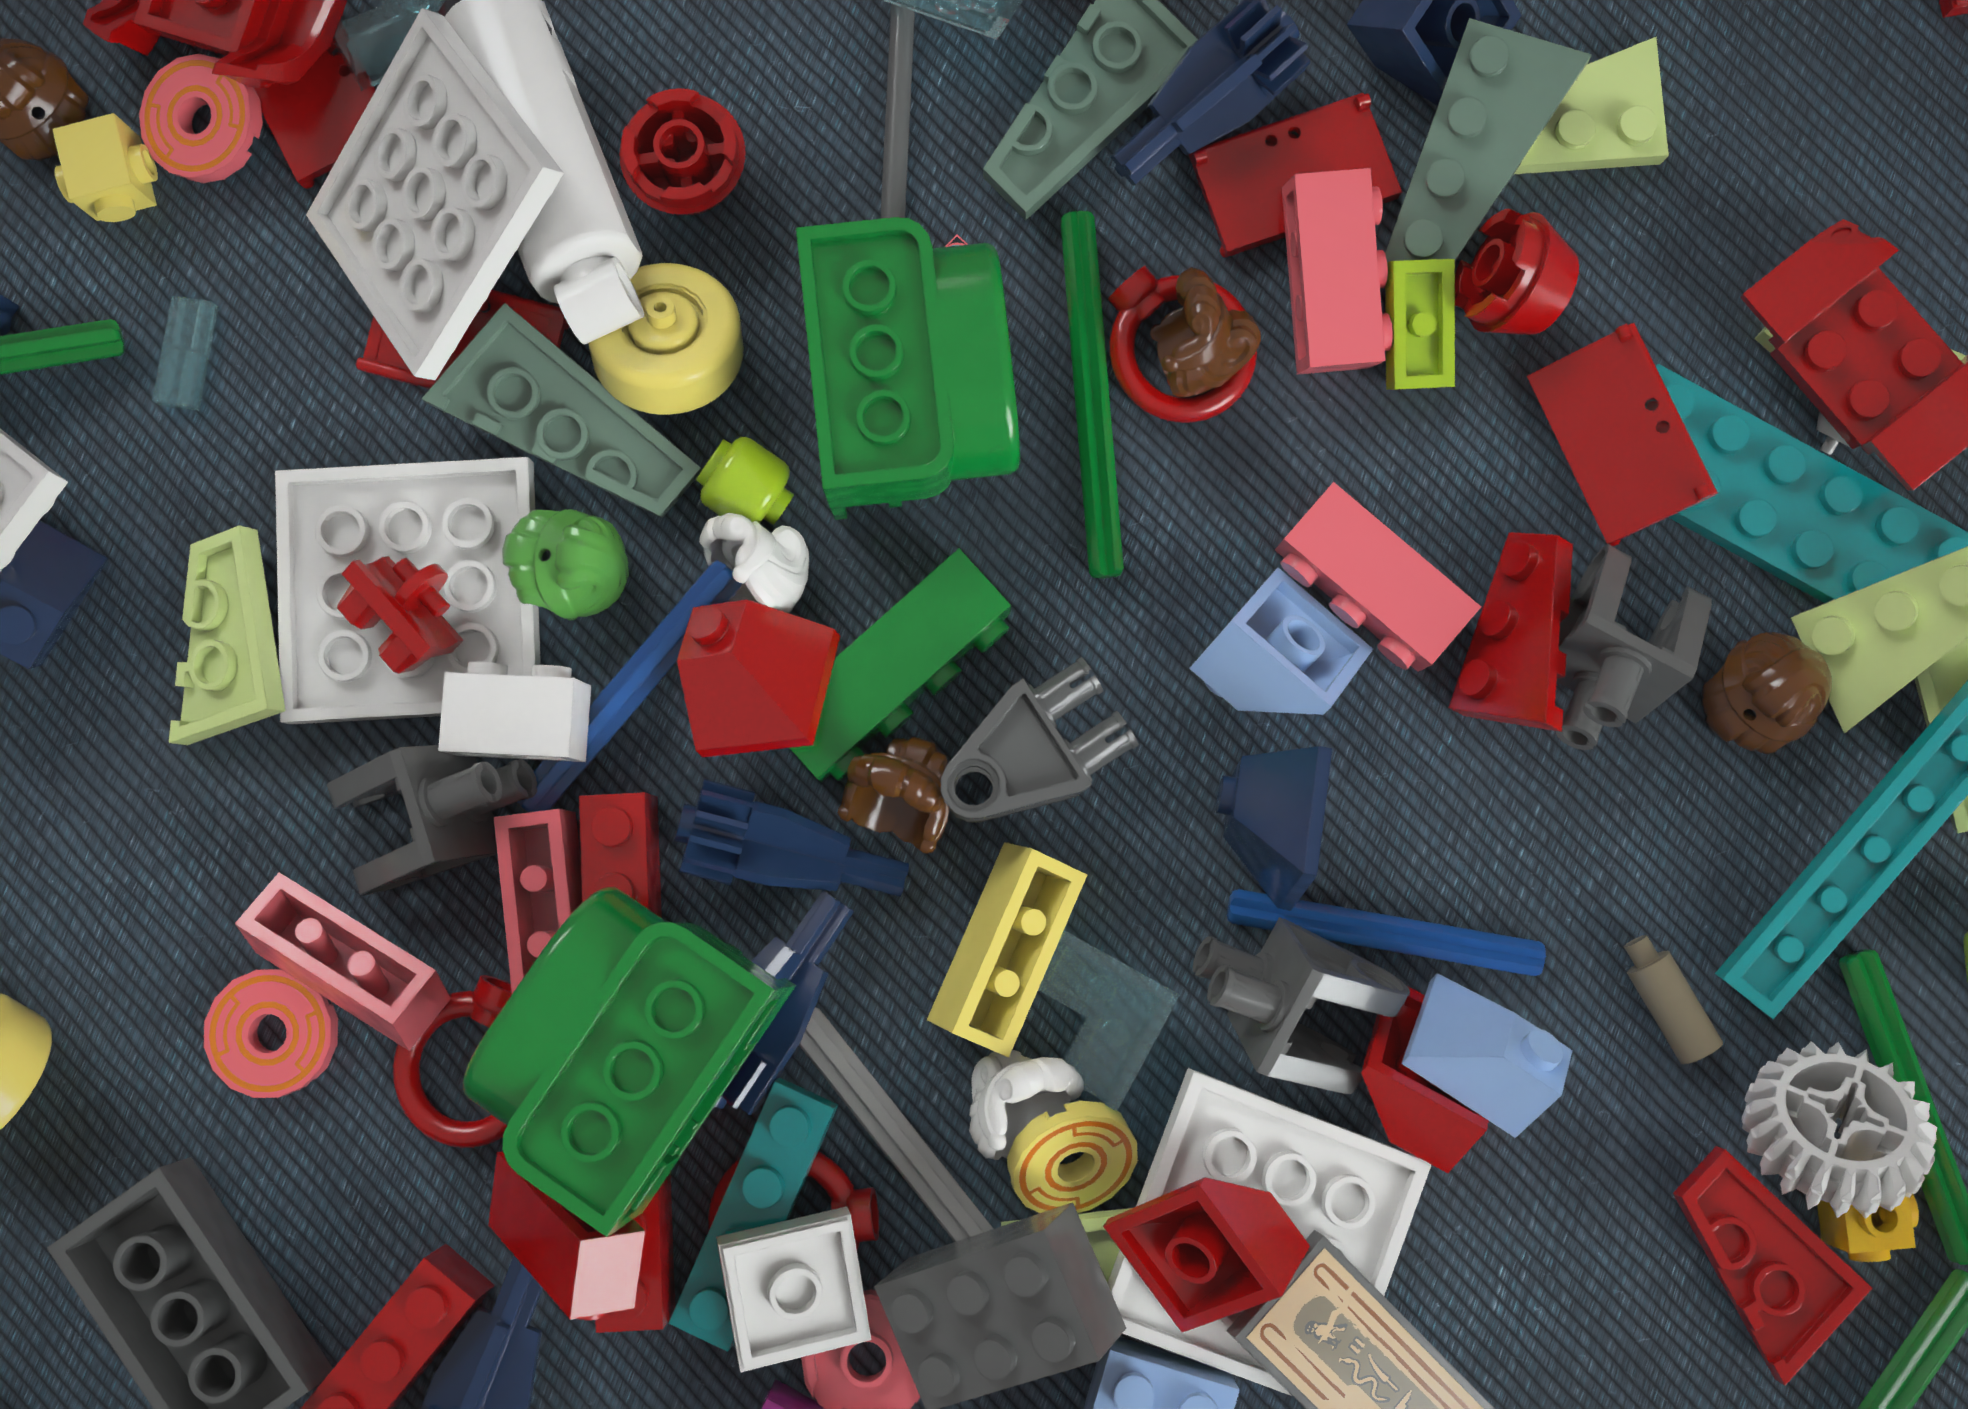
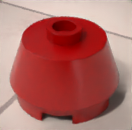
M682 88L668 89L651 95L646 99L647 104L632 117L627 127L625 126L623 129L619 155L621 170L628 186L644 203L662 212L696 215L713 209L733 190L744 168L745 142L737 121L721 104L706 96L699 95V92Z
M1509 208L1501 210L1489 218L1478 230L1488 235V237L1478 249L1472 263L1469 264L1461 260L1455 273V305L1464 309V316L1470 319L1471 325L1477 331L1526 335L1538 334L1551 326L1569 303L1578 280L1579 259L1573 249L1540 213L1531 212L1523 215Z

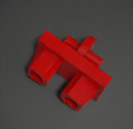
M386 556L369 564H363L361 560H353L342 572L344 578L351 585L338 603L337 609L351 625L361 630L373 628L381 619L385 622L393 633L378 650L379 656L393 672L400 674L413 671L432 657L452 653L463 642L462 637L442 616L449 609L450 604L439 593L448 579V574L439 564L434 563L418 570L407 557L395 564L389 556Z

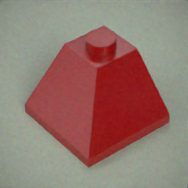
M748 599L693 607L677 658V664L695 751L703 758L813 745L840 640V635L837 631L828 626Z
M1408 987L1410 994L1396 1017L1377 1014L1361 1074L1389 1142L1449 1173L1487 1131L1489 1121L1402 1064L1425 997L1420 992Z
M1206 1177L1108 1218L1103 1225L1104 1229L1182 1333L1282 1297L1310 1247L1271 1192Z

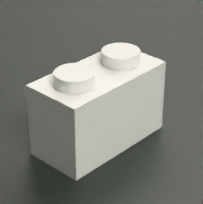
M468 662L467 673L444 672L438 751L471 757L586 762L591 685L571 678L572 668L554 665H532L531 676L507 675L508 666L504 664Z

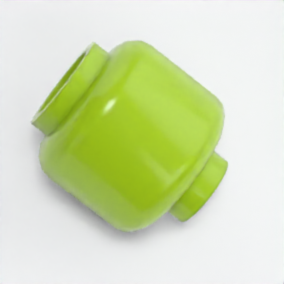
M740 437L732 444L723 439L696 478V481L703 485L700 496L702 503L719 516L727 513L740 514L752 522L757 521L760 523L764 519L774 525L794 496L792 492L784 488L790 477L789 466L779 457L748 437Z

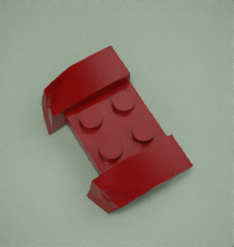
M102 0L87 10L83 25L107 42L120 43L146 56L149 55L160 36L226 55L215 62L212 74L226 76L248 87L268 88L274 83L283 85L297 83L331 45L347 0Z
M1842 219L1805 243L1744 292L1740 298L1773 335L1769 342L1775 349L1769 354L1852 449L1861 446L1868 455L1875 452L1908 491H1914L1968 447V355L1960 360L1879 268L1899 249L1882 237L1872 238L1862 233L1858 229V225Z

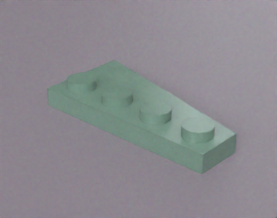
M1096 0L1094 4L1089 5L1078 22L1077 30L1060 56L1057 55L1044 74V80L1030 102L1025 103L984 166L983 178L1026 221L1149 107L1148 104L1184 53L1198 39L1159 0Z
M1469 18L1385 252L1387 262L1455 259L1456 262L1488 211L1588 64L1592 54Z
M506 303L503 304L422 397L425 403L660 518L666 515L702 471L701 467L632 409L609 394L600 382Z

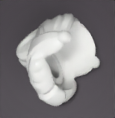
M727 513L722 516L718 515L706 522L699 542L704 549V556L708 566L713 561H721L733 570V578L737 582L743 583L741 589L729 602L748 599L790 613L801 598L808 580L809 551L802 535L792 527L783 525L770 533L757 521L752 522L743 515Z
M1016 1050L1011 1051L1009 1058L994 1051L989 1056L982 1058L976 1064L972 1074L973 1103L969 1114L971 1116L969 1132L975 1144H978V1151L985 1158L999 1160L1002 1156L1007 1158L1015 1137L1032 1119L1046 1111L1049 1117L1065 1112L1063 1104L1077 1099L1084 1089V1081L1075 1067L1059 1058L1040 1057L1031 1059L1024 1057Z

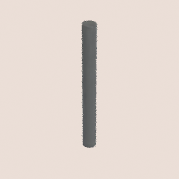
M894 0L891 2L880 219L891 217L905 218L915 3L910 0Z

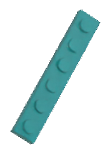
M1968 680L1716 971L1715 974L1770 1018L1774 1019L1968 796Z

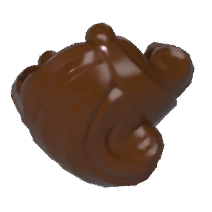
M2 38L0 39V142L18 157L25 160L41 161L53 156H59L52 129L84 121L89 97L73 80L65 62L56 54L48 52L41 46L28 41ZM34 107L43 108L44 113L41 117H34L32 115Z
M1193 267L1183 271L1177 278V300L1183 307L1169 313L1161 320L1160 324H1155L1150 329L1151 338L1158 341V358L1167 377L1168 385L1172 394L1177 397L1198 395L1211 388L1222 386L1253 357L1261 341V332L1253 317L1246 311L1233 309L1228 311L1222 297L1217 293L1213 280L1203 270Z
M1777 632L1760 633L1748 641H1739L1727 655L1722 668L1703 684L1701 703L1706 715L1705 722L1712 732L1724 742L1734 741L1736 745L1749 751L1757 750L1763 754H1771L1787 743L1803 737L1817 722V717L1824 710L1832 689V676L1822 655L1810 649L1796 637ZM1746 709L1754 710L1756 716L1750 715Z
M912 737L910 739H893L887 745L884 753H871L854 757L848 766V780L844 789L842 804L838 808V816L846 822L852 819L857 825L879 833L894 832L902 841L912 843L921 852L926 854L932 853L944 833L949 815V807L946 805L941 793V777L948 765L947 756L937 751L935 743Z

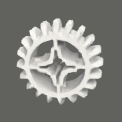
M1811 1041L1805 1048H1802L1800 1054L1786 1048L1783 1054L1778 1056L1776 1062L1767 1061L1766 1065L1759 1070L1755 1083L1750 1084L1745 1096V1102L1747 1103L1742 1115V1129L1749 1133L1746 1140L1748 1144L1747 1152L1763 1156L1760 1161L1761 1175L1779 1174L1783 1178L1780 1183L1782 1195L1795 1189L1805 1193L1808 1210L1818 1205L1820 1200L1829 1202L1837 1218L1847 1213L1852 1204L1866 1219L1877 1211L1879 1205L1891 1212L1894 1207L1902 1203L1904 1197L1910 1198L1912 1193L1915 1194L1920 1189L1925 1179L1923 1175L1928 1174L1935 1161L1934 1153L1936 1150L1933 1146L1937 1140L1936 1131L1938 1128L1927 1122L1930 1117V1103L1913 1099L1915 1095V1081L1897 1082L1892 1078L1894 1075L1893 1063L1881 1068L1869 1063L1867 1049L1856 1057H1851L1845 1054L1840 1043L1837 1042L1833 1047L1829 1048L1827 1054H1824ZM1836 1118H1840L1842 1121L1838 1131L1841 1134L1839 1139L1834 1137L1837 1123H1835Z

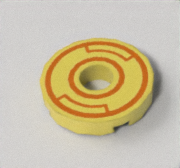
M1076 1101L1063 1104L1065 1112L1049 1117L1046 1111L1032 1119L1014 1139L1007 1156V1165L1013 1189L1025 1207L1042 1213L1073 1202L1077 1213L1092 1210L1111 1199L1129 1181L1138 1161L1137 1141L1119 1111L1101 1102ZM1084 1152L1076 1161L1060 1164L1065 1157L1073 1153Z

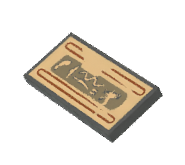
M1316 1230L1306 1239L1310 1247L1282 1297L1244 1310L1226 1330L1305 1409H1495L1324 1235Z

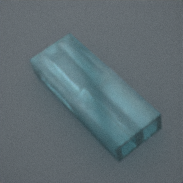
M178 296L171 297L152 401L159 406L194 411L200 410L219 308L212 301Z

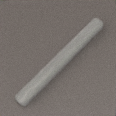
M815 1007L799 1046L952 1240L957 1242L994 1229L822 1011Z

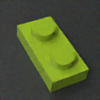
M1455 259L1387 262L1388 276L1385 286V313H1388L1391 319L1393 339L1390 351H1386V390L1455 387Z

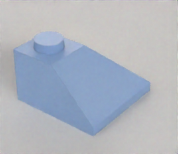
M1277 567L1189 669L1204 681L1211 692L1219 697H1223L1238 711L1324 715L1338 699L1373 648Z
M1436 973L1429 982L1402 1064L1516 1138L1562 1096L1573 1050L1559 1042L1549 1032L1539 1029L1518 1014Z

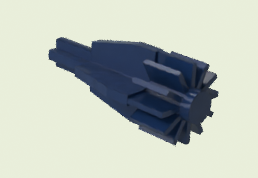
M1242 0L1187 49L1148 104L1155 117L1111 156V159L1116 164L1114 168L1121 177L1125 176L1130 184L1135 186L1178 146L1185 155H1189L1246 124L1255 117L1280 92L1303 73L1310 64V59L1303 54L1308 49V46L1305 42L1298 40L1300 36L1299 30L1292 18L1278 5L1270 11L1266 0Z
M704 779L697 806L684 803L674 839L676 842L686 844L679 870L681 873L731 885L733 876L769 886L837 891L840 882L899 897L902 895L909 863L849 848L850 837L790 810L758 801L753 802L755 796L753 791Z
M822 890L787 943L775 937L752 960L753 963L776 979L786 978L794 983L796 987L715 1107L723 1109L728 1102L735 1109L739 1106L746 1113L751 1115L753 1112L755 1114L801 1043L829 974L819 967V964L855 912L828 892Z
M515 1256L512 1258L492 1311L483 1307H479L434 1373L421 1409L530 1408L542 1330L529 1326L543 1288Z

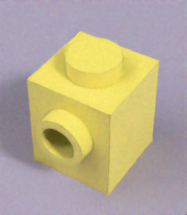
M111 113L52 129L61 164L55 167V178L62 195L69 203H74L96 221L101 220L105 222L125 221L134 217L137 210L157 205L151 183L158 179L155 162L148 148L142 144L140 136L117 115Z

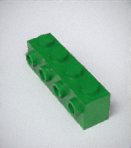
M958 548L835 658L814 743L810 746L792 747L790 749L819 781L823 782L830 775L837 781L842 780L847 776L848 766L852 759L865 755L860 748L878 732L885 738L894 734L914 715V712L908 706L926 689L933 696L937 695L962 672V669L956 664L957 661L974 646L981 653L985 652L1009 630L1010 627L1003 620L1010 615L1011 604Z

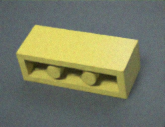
M1004 842L927 1021L1009 1058L1087 874L1032 848Z

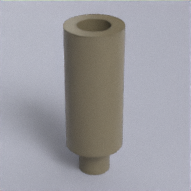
M1647 935L1637 937L1624 945L1634 964L1627 971V974L1680 1064L1696 1062L1718 1050L1723 1045V1041L1669 951L1658 953Z

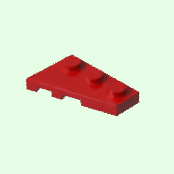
M1508 533L1449 704V709L1466 717L1562 732L1563 710L1555 706L1557 679L1565 677L1567 654L1559 650L1560 623L1569 615L1572 543L1559 535Z
M1715 1146L1673 1192V1195L1772 1376L1776 1381L1786 1386L1873 1288L1726 1149Z

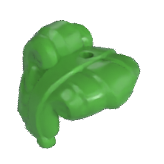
M574 509L562 511L532 510L517 522L511 533L506 535L502 548L503 565L510 568L508 576L511 585L516 589L519 601L523 604L544 607L559 617L570 621L578 617L598 614L609 608L621 596L629 576L625 545L613 524L601 517L590 516ZM550 551L551 556L549 560L543 561V553Z

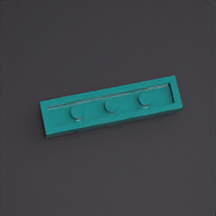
M778 1078L774 1082L668 1324L727 1352L734 1344V1337L716 1237L789 1219L838 1104L782 1078Z

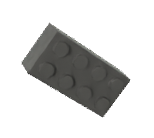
M192 1157L157 1168L47 1247L153 1409H286L323 1382L333 1369Z

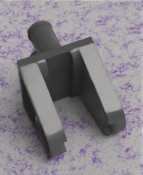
M1608 544L1600 549L1589 564L1570 600L1569 615L1560 623L1559 650L1567 654L1565 677L1557 679V682L1568 687L1574 693L1563 717L1562 732L1556 731V735L1568 746L1581 750H1591L1597 745L1602 726L1620 727L1622 723L1626 722V719L1636 724L1693 679L1697 670L1712 606L1711 598L1687 586L1681 596L1682 600L1680 603L1672 599L1648 642L1626 631V626L1616 622L1615 619L1632 557Z
M1082 657L1076 659L1073 664L1036 688H1033L1031 684L1027 685L1024 679L1013 684L948 763L941 777V793L950 812L956 818L968 823H981L1076 798L1092 785L1091 774L1128 750L1139 746L1131 729L1110 743L1105 741L1106 738L1121 730L1127 724L1118 711H1114L1110 717L1071 742H1068L1066 738L1063 739L1057 731V724L1055 722L1057 719L1094 695H1099L1103 692V688L1096 675H1093L1075 688L1070 687L1088 675L1091 670ZM980 773L986 776L993 787L990 798L979 805L963 803L956 795V786L964 775Z
M439 745L399 747L329 782L327 788L334 810L346 807L352 802L354 808L361 807L402 793L412 824V828L409 830L413 842L352 870L360 896L394 889L497 854L494 815L492 811L520 800L530 799L536 795L537 780L530 765L523 759H516L505 766L495 769L488 762L477 763L476 757L438 751Z
M1281 917L1278 918L1260 953L1253 955L1220 942L1215 937L1208 936L1198 947L1193 961V972H1195V975L1211 980L1207 993V999L1210 1001L1209 1004L1229 1010L1227 1016L1256 1072L1268 1077L1343 1094H1353L1363 1078L1361 1074L1362 1068L1353 1064L1356 1054L1343 1045L1298 1023L1305 1008L1311 1009L1318 998L1388 1017H1396L1410 994L1409 988L1385 969Z

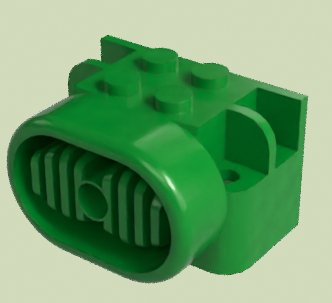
M901 217L797 227L796 234L822 487L834 519H847L846 507L888 503L889 508L902 507V501L927 499L939 495L948 488L953 480L1014 473L1020 465L1019 426L1003 280L996 248L989 243L932 248L930 237L926 230L919 223L909 218Z
M605 887L593 893L576 908L535 960L474 1051L464 1074L463 1090L470 1100L507 1125L503 1134L502 1150L510 1167L518 1175L601 1234L608 1237L643 1213L796 985L786 978L776 979L743 956L742 951L735 946L724 943L704 928L692 923L666 922L620 889Z

